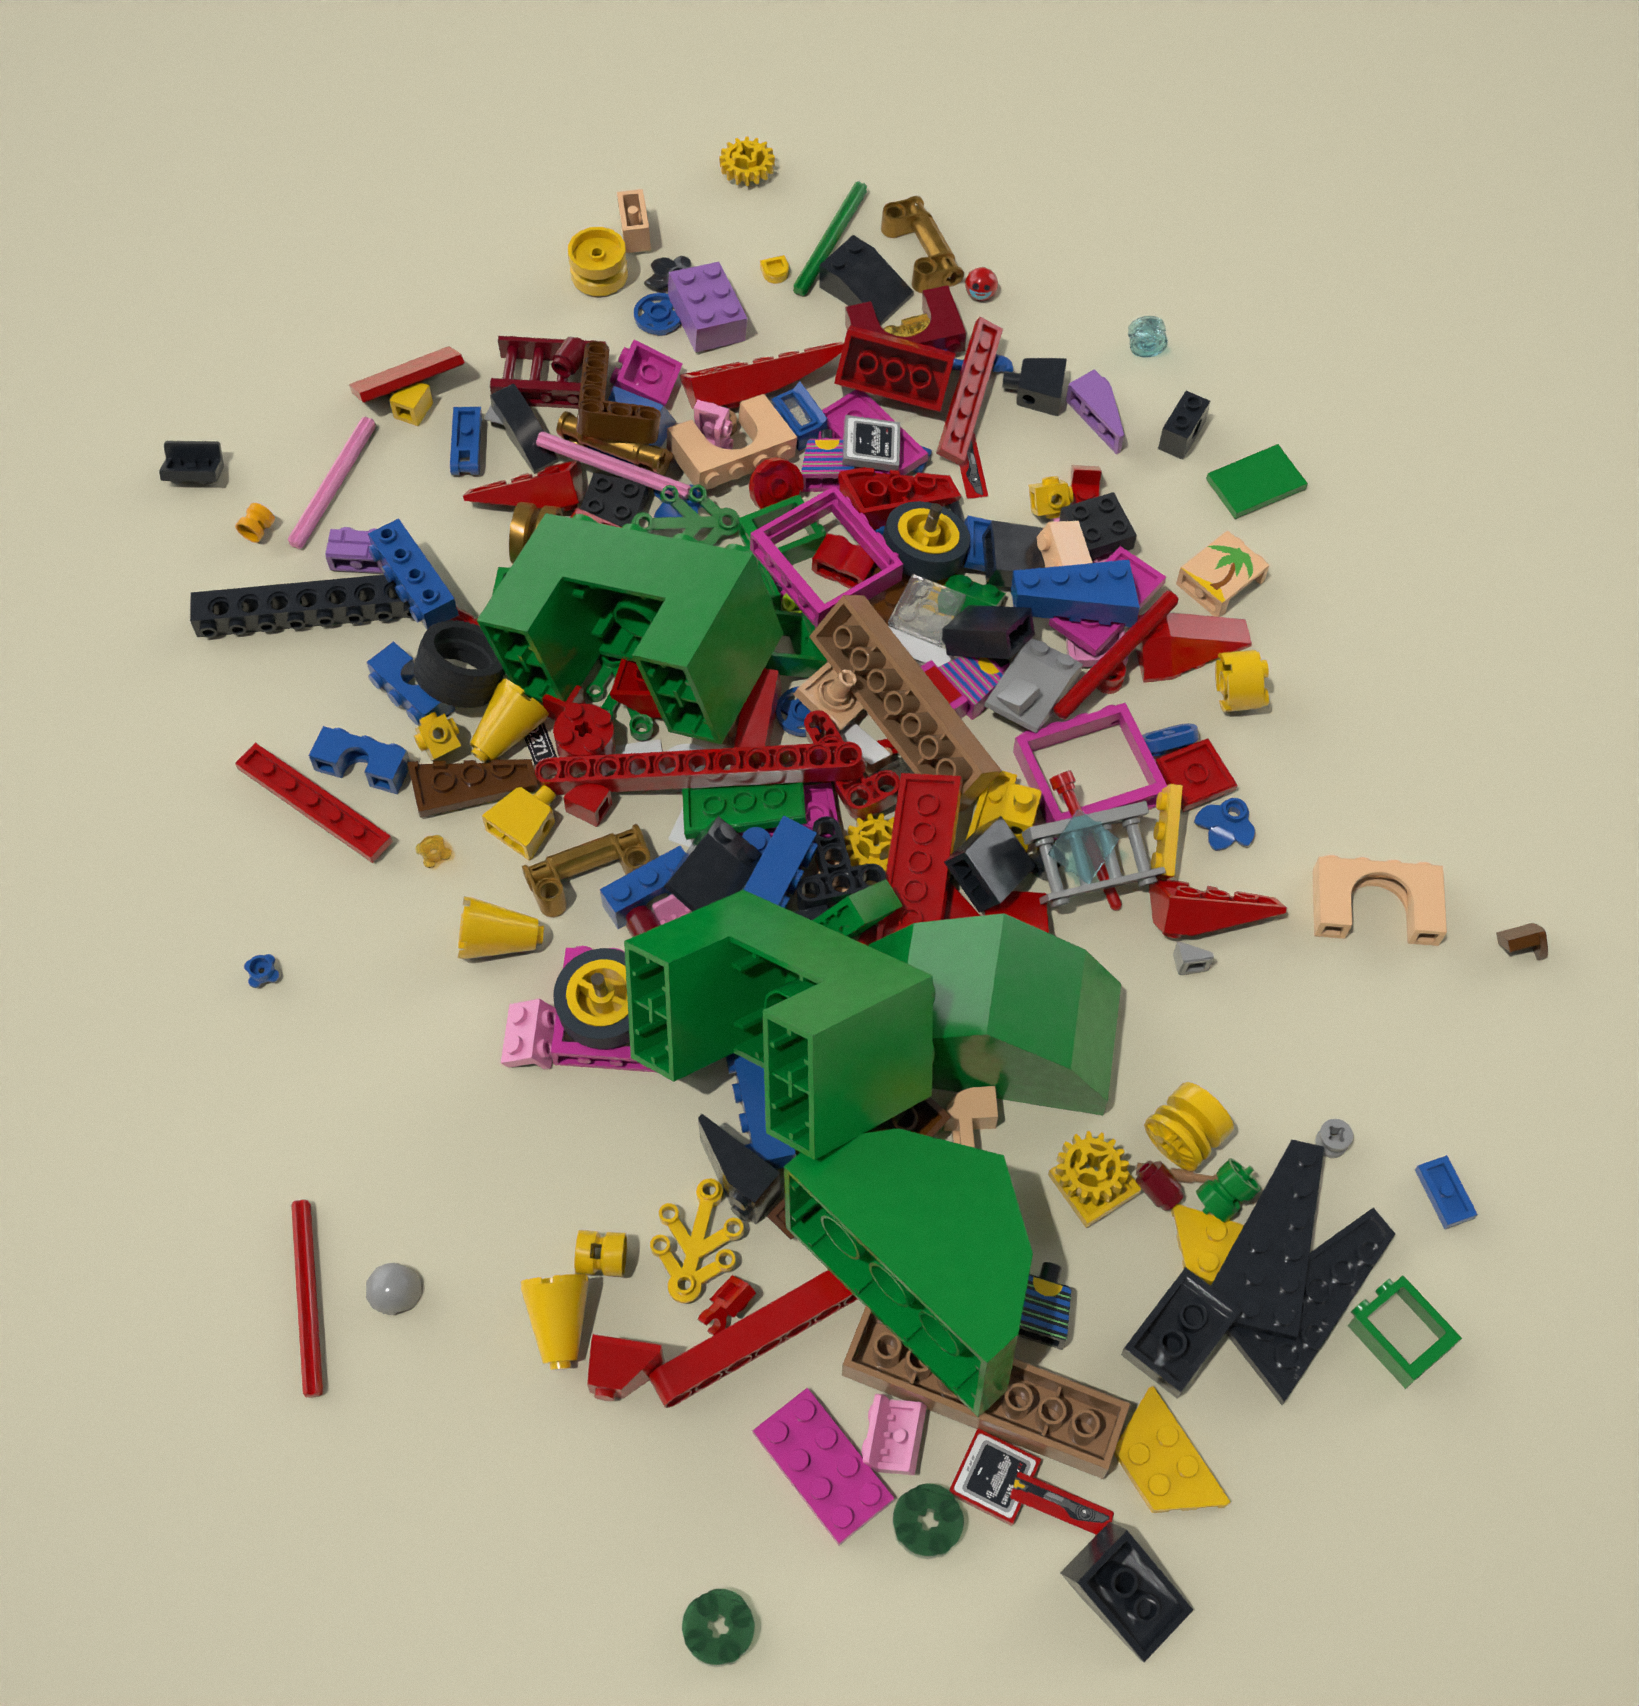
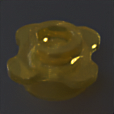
M441 835L428 836L421 843L417 844L415 848L416 853L424 859L423 864L427 868L435 867L436 863L441 860H448L452 855L451 850L445 847L444 839Z

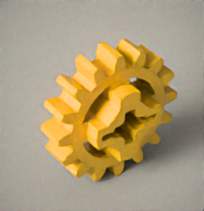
M745 136L744 141L735 138V144L727 142V149H721V156H719L722 175L727 174L728 181L736 179V185H739L741 181H744L746 186H749L751 181L758 185L760 178L767 180L768 174H773L775 155H773L772 148H767L766 141L760 144L759 138L749 141V137Z
M870 813L868 814L867 821L864 822L862 819L857 818L856 827L851 825L848 827V835L844 836V842L850 857L851 867L857 864L874 863L881 866L886 874L894 817L886 821L884 820L883 813H880L878 819H874Z
M1087 1131L1085 1139H1081L1078 1134H1075L1072 1139L1073 1145L1066 1141L1063 1143V1152H1059L1056 1159L1060 1164L1056 1166L1055 1174L1064 1175L1060 1179L1059 1185L1060 1187L1069 1185V1197L1078 1193L1080 1194V1203H1084L1086 1197H1091L1093 1204L1097 1205L1100 1196L1108 1202L1111 1200L1112 1191L1117 1194L1121 1192L1123 1186L1120 1183H1125L1128 1174L1123 1171L1127 1170L1129 1161L1120 1160L1125 1150L1114 1149L1116 1143L1114 1138L1107 1143L1104 1141V1133L1101 1132L1096 1139L1092 1137L1090 1131ZM1076 1155L1077 1164L1071 1169L1070 1160ZM1113 1166L1114 1174L1111 1180L1108 1181L1107 1171Z

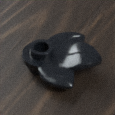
M682 255L674 260L666 257L655 259L651 263L654 274L644 282V285L658 290L667 288L669 272L691 268L692 263L690 259Z

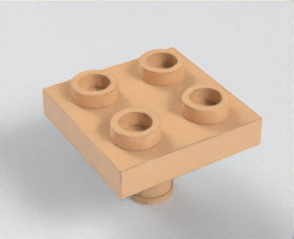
M829 662L799 686L793 694L810 711L822 710L826 712L838 732L865 710L850 690L857 680L855 674L850 670H842L841 673L837 674Z

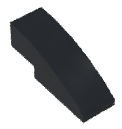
M513 383L491 394L492 409L505 426L507 436L532 472L535 474L545 467L557 463L558 458L555 452L537 446L538 434L544 431L516 385Z

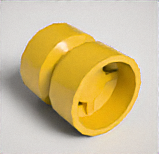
M579 1230L575 1246V1274L595 1275L600 1270L604 1276L623 1277L627 1258V1233L607 1232L603 1237L600 1236L598 1231ZM595 1248H601V1259H595Z

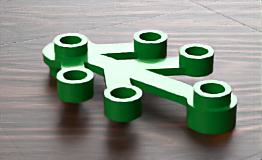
M697 484L688 491V498L693 503H699L711 515L700 516L678 496L679 492L675 486L667 485L662 489L660 498L664 503L670 504L683 517L652 518L650 514L641 512L636 514L630 523L640 526L639 520L645 519L648 522V527L643 529L648 533H651L652 530L685 529L682 534H687L691 537H694L702 528H713L707 537L699 542L714 545L722 535L731 536L738 531V518L740 517L731 508L718 507L706 496V489L702 485ZM693 490H699L702 497L695 498ZM665 491H672L674 498L668 499L665 496ZM723 517L730 518L731 525H725L722 520Z
M600 654L599 662L602 668L593 683H590L586 688L589 701L599 702L604 698L603 687L612 674L614 678L616 677L621 662L620 658H616L618 660L612 662L610 660L615 657ZM593 690L600 691L598 694H591ZM609 693L600 707L610 713L613 722V711L618 701L612 699ZM626 706L631 718L629 722L631 736L639 741L650 738L654 731L652 719L648 715L640 714ZM640 728H645V729H646V731H642V732L637 731V730L640 729Z

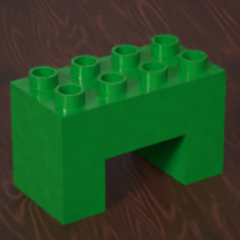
M546 513L477 619L509 680L524 690L523 693L530 699L533 697L537 701L543 702L542 698L545 694H548L566 702L576 685H582L600 654L636 662L668 732L716 744H722L784 634L773 607V599L768 594L759 571L758 560L746 547L739 544H728L723 548L702 544L695 538L682 533L674 535L673 538L651 534L635 524H625L622 528L599 524L591 517L583 514H575L572 518Z
M746 890L739 891L624 941L631 1058L673 1082L732 1053L764 1068L766 1133L808 1157L816 1160L860 1134L932 1096V1063L935 1058V1050L932 1043L933 1003L936 997L933 975Z

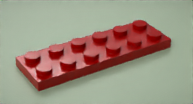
M901 773L886 879L903 906L878 922L876 941L913 923L944 920L950 870L944 861L953 854L963 786L961 776Z

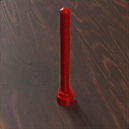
M1072 770L1062 772L1050 778L1049 782L1053 791L1057 790L1058 795L1063 796L1071 817L1084 815L1073 791L1076 780ZM1091 830L1083 831V836L1080 838L1099 882L1109 880L1106 865ZM1116 888L1103 890L1110 908L1114 911L1121 909L1122 902Z

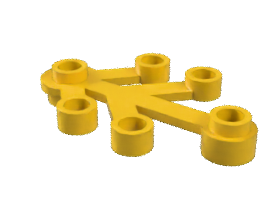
M712 1178L702 1180L697 1186L696 1195L699 1207L691 1237L681 1223L678 1208L674 1204L666 1203L659 1209L661 1223L668 1226L686 1255L683 1267L681 1268L670 1252L671 1245L668 1237L660 1234L654 1236L650 1241L652 1254L659 1257L670 1275L668 1292L671 1298L679 1303L694 1301L700 1295L703 1283L721 1272L731 1271L736 1265L735 1254L729 1249H722L716 1254L714 1262L696 1271L700 1258L730 1240L740 1239L744 1233L742 1221L733 1217L725 1221L721 1230L704 1239L712 1208L718 1206L723 1199L721 1184ZM711 1186L716 1191L712 1195H706L703 1190ZM671 1210L675 1213V1216L671 1219H666L663 1217L665 1211ZM730 1225H738L740 1227V1230L734 1234L728 1232L727 1229ZM657 1242H665L667 1246L664 1250L658 1251L654 1248ZM728 1256L732 1261L729 1265H722L719 1262L720 1258ZM681 1281H689L691 1283L690 1288L681 1290L678 1287Z

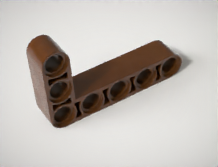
M588 342L584 350L576 425L577 432L583 436L641 444L655 443L659 434L660 411L650 406L605 401L610 349L603 342Z

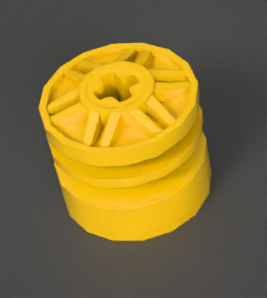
M1190 1082L1182 1083L1168 1097L1167 1105L1159 1106L1155 1114H1151L1144 1123L1146 1133L1155 1147L1172 1163L1188 1171H1195L1202 1161L1210 1156L1211 1148L1219 1147L1234 1129L1233 1121L1222 1104L1207 1090Z

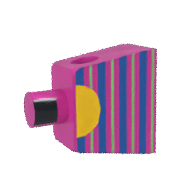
M830 429L821 430L818 434V439L807 441L801 470L804 488L801 492H824L833 486H836L840 491L839 471L854 469L853 466L842 465L843 439H835L834 431Z
M961 656L939 666V668L968 699L966 715L971 720H974L987 708L984 706L985 702L1004 675V672L1010 666V662L1008 659L993 658L990 660L989 658Z

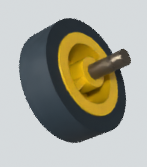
M922 501L908 502L896 507L889 514L882 535L886 545L893 553L899 554V559L903 563L902 573L913 578L929 581L946 579L956 574L963 564L970 544L968 528L955 513L937 503Z
M599 948L576 956L562 969L554 986V1006L564 1030L575 1041L590 1048L612 1049L630 1042L625 952L611 948Z

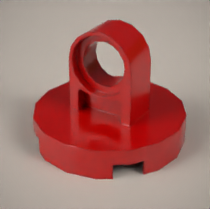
M777 457L767 459L759 464L751 475L749 483L750 498L759 509L799 495L800 490L803 491L804 488L803 475L799 468L788 460Z

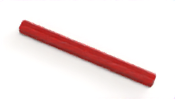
M1170 590L1166 591L1054 706V713L1062 720L1067 719L1178 604V596Z
M302 1199L293 1201L291 1210L302 1390L306 1398H313L323 1394L311 1204L308 1200Z

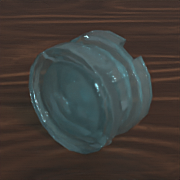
M1143 316L1134 320L1128 327L1131 352L1139 357H1153L1163 352L1168 343L1164 321L1156 316Z

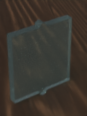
M1078 809L1047 855L1064 866L1065 872H1072L1085 883L1090 884L1119 839L1102 827L1101 821H1094Z

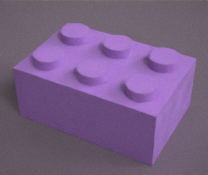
M719 261L669 272L668 296L695 352L745 341L747 316Z

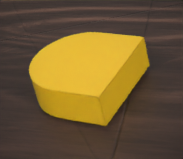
M785 255L760 260V269L766 281L778 284L788 278L789 265Z

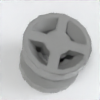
M1330 1119L1321 1126L1320 1131L1316 1135L1315 1145L1324 1146L1323 1156L1338 1158L1346 1152L1352 1142V1129L1343 1120Z

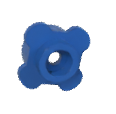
M257 955L246 961L244 969L249 974L248 983L251 987L258 988L262 983L268 981L273 983L279 979V972L274 967L275 958L273 955ZM259 970H265L263 973H259Z

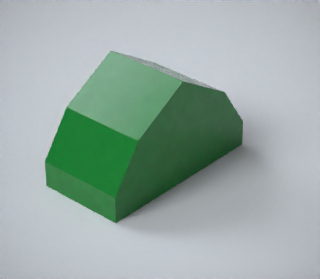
M1004 913L913 923L869 944V947L933 975V984L936 992L933 1003L932 1043L935 1050V1058L932 1063L933 1089L959 1093L972 1087L995 1086L996 1099L1104 1115L1109 1096L1121 983L1086 949Z
M899 1128L860 1134L816 1160L800 1152L784 1166L786 1228L864 1306H867L977 1417L982 1415L1008 1390L1033 1257L1004 1155Z

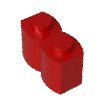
M827 534L812 558L811 570L825 579L837 581L851 589L870 578L877 564L860 545H853L842 535Z

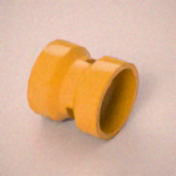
M251 503L246 510L247 515L238 520L235 528L245 539L258 543L265 534L264 530L270 528L274 523L275 517L265 506L259 503Z

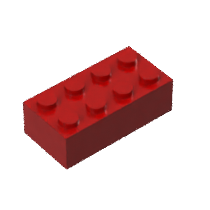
M850 325L847 329L834 384L940 412L956 353Z

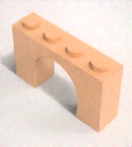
M765 394L740 402L738 422L753 441L744 448L731 450L713 445L705 438L693 420L667 428L666 448L673 454V458L693 485L699 484L705 489L715 488L725 482L753 473L756 467L767 459L777 457L789 460L795 457L797 436Z
M1336 855L1318 857L1312 871L1314 936L1345 939L1352 926L1351 894L1362 887L1377 886L1394 893L1404 905L1408 944L1440 945L1447 933L1443 866L1432 865L1428 862L1413 864L1402 863L1399 860L1373 861L1365 857L1355 859L1340 858Z

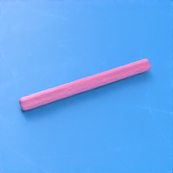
M362 417L288 537L289 544L292 547L301 549L305 545L376 428L375 421L372 418Z
M540 432L538 434L537 446L658 491H662L667 485L675 486L679 492L678 496L684 500L688 499V491L691 489L690 485L549 433ZM665 491V493L674 496L672 491Z

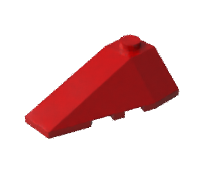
M573 460L545 467V470L537 473L538 476L533 477L529 473L521 474L511 479L510 484H507L506 480H500L469 489L462 496L464 501L511 506H517L519 502L535 504L537 508H543L547 505L560 507L562 511L572 510L578 507L577 503L584 497L581 462Z

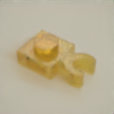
M927 313L901 320L900 326L889 325L883 329L895 336H913L922 332L928 326L930 319Z

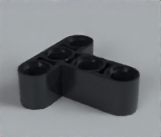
M820 817L813 824L812 830L817 832L814 843L818 844L815 857L820 874L807 876L799 881L797 885V907L799 910L827 904L828 909H830L847 896L869 887L870 885H867L866 881L873 880L878 883L886 879L884 869L877 864L872 863L851 867L840 825L832 817ZM827 833L832 835V837L824 838L820 835ZM836 860L840 863L836 865H831L828 863V861ZM845 887L848 890L844 892L836 891L835 888ZM808 893L816 894L817 897L807 898L804 895Z

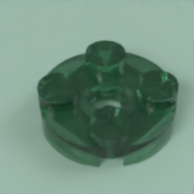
M924 1483L900 1496L894 1508L892 1526L896 1541L905 1551L918 1558L933 1559L944 1557L956 1546L963 1531L964 1515L958 1502L949 1490L936 1484ZM927 1512L933 1513V1520L938 1522V1526L931 1527L929 1531L922 1529L923 1524L918 1522V1517H925Z
M713 1589L696 1597L688 1605L682 1620V1633L686 1648L696 1660L708 1666L723 1667L737 1663L747 1653L754 1639L755 1623L750 1608L740 1595L727 1589ZM718 1618L725 1619L724 1626L729 1628L727 1634H721L719 1638L713 1637V1631L708 1628L710 1622L716 1623Z

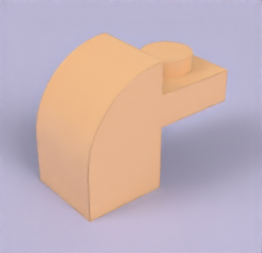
M995 1086L968 1088L952 1098L946 1110L952 1117L944 1124V1131H952V1142L975 1148L973 1130L996 1129L998 1111Z

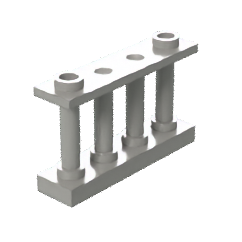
M1146 801L1033 826L1022 832L1025 845L1035 843L1036 847L1040 848L1051 893L1039 898L1040 903L1046 904L1051 902L1052 907H1058L1070 903L1069 898L1134 882H1138L1139 887L1156 883V877L1166 872L1164 867L1150 869L1138 826L1141 823L1140 818L1149 813ZM1122 823V826L1126 827L1138 873L1126 876L1121 875L1109 831L1112 830L1111 825ZM1092 829L1094 834L1098 835L1109 875V880L1096 883L1092 882L1080 838L1083 836V831ZM1064 836L1065 841H1069L1080 882L1079 887L1066 890L1063 889L1051 845L1054 843L1053 838Z

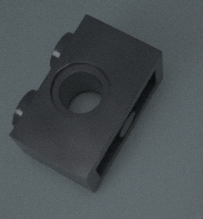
M1186 390L1162 428L1158 449L1183 460L1206 422L1211 401Z

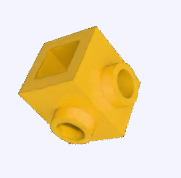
M1058 476L1042 478V483L1028 485L1031 513L1037 516L1046 515L1048 519L1058 518L1061 514V508L1073 503L1072 487L1068 486L1067 482L1059 480Z
M433 712L419 719L421 725L415 728L417 734L413 737L420 751L426 750L431 761L461 746L456 737L460 732L452 717L447 719L445 714L437 717L436 713ZM433 730H437L440 733V739L434 738Z

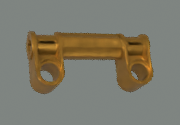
M912 196L908 199L889 202L883 207L881 232L890 238H897L901 235L915 232L928 257H921L914 262L911 285L915 291L922 293L923 290L948 285L952 287L962 281L964 271L961 267L957 266L955 255L948 246L932 215L925 210L924 201L920 196Z
M564 411L561 414L556 431L563 439L584 447L590 446L656 474L666 475L673 458V454L667 449L649 444L586 437L579 434L576 430L577 417L568 411Z
M634 824L632 829L616 835L612 832L595 840L547 856L546 860L529 867L527 865L521 867L528 887L533 892L542 914L547 917H556L561 915L567 907L560 880L616 859L619 860L625 875L650 862L651 857L639 825Z

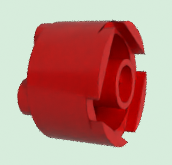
M570 703L557 717L553 733L559 757L615 754L614 726L608 711L593 704Z

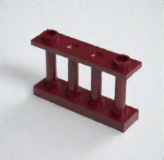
M498 336L500 356L506 359L503 377L491 378V394L514 383L529 406L578 409L581 383L567 382L568 378L561 377L558 374L556 381H540L543 360L552 361V357L565 339ZM583 340V341L587 344L588 342H592V341H596V340H590V341H588V340ZM516 359L532 360L529 380L513 379Z

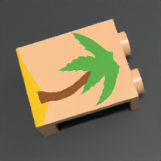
M1227 530L1180 567L1176 585L1213 616L1221 617L1226 613L1229 600L1253 580L1260 585L1265 581L1269 564L1266 563L1262 556L1248 548L1240 538L1235 537Z

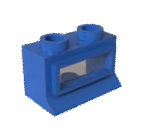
M801 381L792 390L771 399L774 408L797 436L796 448L798 451L806 448L808 440L818 439V434L821 430L827 429L828 418Z

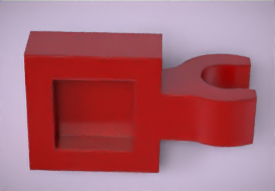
M731 1275L709 1299L712 1305L701 1312L697 1320L707 1326L714 1319L713 1325L707 1330L713 1336L725 1329L728 1315L734 1318L738 1312L746 1308L756 1292L750 1284Z

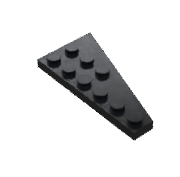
M1291 1139L1211 1284V1287L1242 1310L1231 1326L1291 1340L1298 1338L1324 1146Z
M1374 1207L1310 1252L1299 1334L1296 1340L1230 1326L1226 1332L1229 1339L1281 1405L1284 1404L1395 1235V1232Z

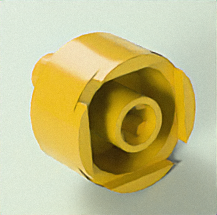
M1256 650L1219 653L1220 660H1216L1215 681L1217 692L1221 691L1224 695V700H1219L1222 711L1260 709L1262 706H1268L1269 694L1267 688H1264V678H1267L1269 675L1267 660H1261L1260 653Z

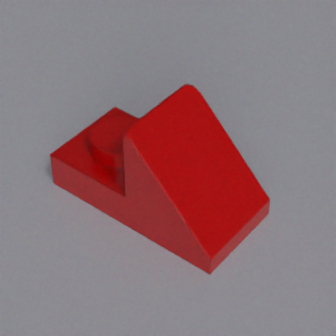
M1071 465L1070 486L1073 491V503H1070V505L1099 496V485L1102 470L1099 466Z

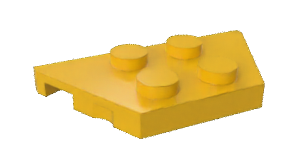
M1177 1204L1171 1208V1215L1175 1220L1178 1247L1183 1256V1269L1185 1267L1207 1284L1211 1285L1244 1225L1230 1220L1223 1222L1214 1215H1206L1202 1211Z
M1154 1386L1149 1387L1117 1442L1114 1456L1152 1513L1169 1512L1170 1510L1189 1511L1206 1507L1225 1508L1231 1503Z

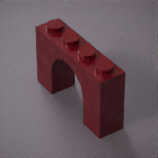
M948 285L923 290L922 311L928 326L922 332L913 336L901 337L886 332L877 320L871 301L845 307L846 329L851 325L953 353L965 351L966 331Z

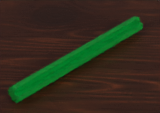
M860 181L854 183L793 285L795 294L801 296L807 294L819 274V265L829 257L866 195L867 185Z

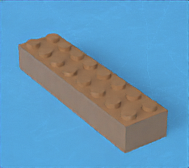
M843 595L809 637L837 674L841 673L842 670H850L855 674L857 680L855 685L851 687V692L914 774L962 777L963 786L959 812L965 811L1002 770L864 595Z
M867 1306L864 1309L842 1364V1376L904 1401L922 1402L927 1406V1410L972 1428H979L995 1437L1101 1479H1104L1109 1469L1130 1403L1014 1358L1008 1390L982 1415L977 1417Z

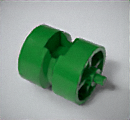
M1229 1158L1218 1169L1216 1173L1217 1179L1213 1181L1207 1179L1196 1190L1198 1198L1205 1206L1202 1211L1206 1215L1211 1212L1219 1220L1228 1222L1238 1212L1240 1208L1239 1201H1250L1261 1191L1258 1182L1251 1175L1254 1171L1253 1167L1249 1165L1245 1168L1236 1160Z

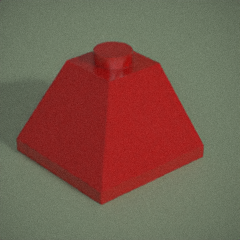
M593 1334L587 1380L589 1392L594 1394L596 1399L602 1401H614L615 1397L624 1399L650 1381L648 1378L650 1373L665 1364L662 1345Z

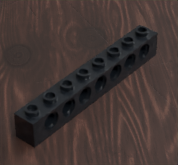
M385 575L191 592L190 596L191 625L197 637L206 638L218 635H242L250 632H272L282 629L297 630L304 627H329L335 624H359L367 621L414 618L410 613L409 607L411 606L408 601L404 603L401 601L395 589L397 585L394 581L388 582Z

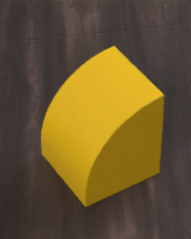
M415 383L397 390L389 400L393 417L415 426H419L433 404L430 386L422 383Z

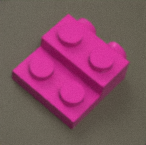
M634 339L629 349L623 348L617 361L622 364L621 368L615 367L609 382L613 384L612 389L616 386L662 404L665 407L683 363Z

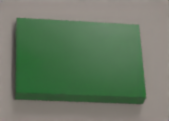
M1279 444L1207 473L1206 480L1234 519L1306 490L1308 485Z

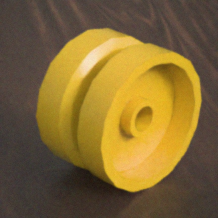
M589 227L579 231L571 238L568 244L571 281L578 290L591 296H607L617 292L625 285L628 278L625 242L620 234L605 227Z

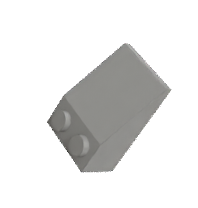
M1031 638L1017 653L984 706L1037 733L1053 715L1054 706L1076 684L1083 664L1073 659L1070 655L1063 654L1049 647L1046 643ZM1016 677L1031 682L1040 688L1039 697L1020 716L997 699V696Z

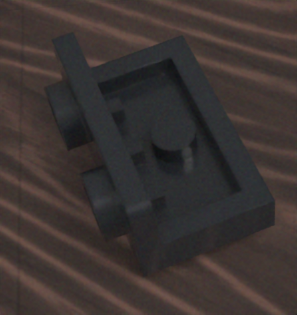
M165 441L164 451L166 459L159 470L161 481H171L175 484L186 481H197L201 484L217 482L224 468L220 442Z

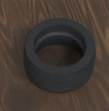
M453 620L438 622L430 626L420 641L414 663V677L420 688L437 701L454 707L477 708L490 702L498 683L505 676V671L481 627L469 622ZM445 659L459 660L468 663L476 669L456 666Z

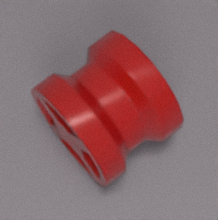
M1121 662L1097 687L1099 691L1106 694H1114L1122 688L1126 673L1124 663Z

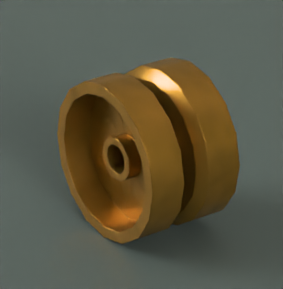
M519 502L517 504L509 533V558L512 564L546 513L563 516L560 507L546 505L539 512L537 506L533 503Z

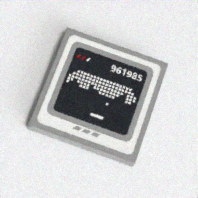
M846 415L844 419L842 465L886 471L898 470L900 422Z

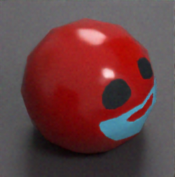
M979 267L970 271L965 280L967 294L977 301H984L993 297L998 288L996 274L986 267Z

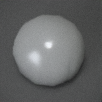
M387 1263L377 1267L366 1281V1299L370 1306L386 1315H395L400 1311L412 1310L421 1296V1280L414 1270L399 1263Z

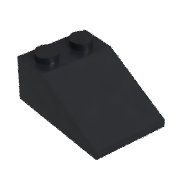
M855 235L847 239L819 265V288L848 306L871 301L880 326L914 295V291L876 249Z
M718 816L697 835L663 887L693 912L741 891L752 875L762 854L755 846L737 833L731 825Z
M701 1114L698 1117L700 1141L732 1206V1212L743 1221L749 1219L754 1224H757L781 1195L780 1172L704 1114Z
M1185 1267L1124 1347L1121 1355L1177 1399L1242 1310Z
M1111 1522L1060 1572L1081 1599L1144 1663L1193 1611L1192 1607L1128 1530Z

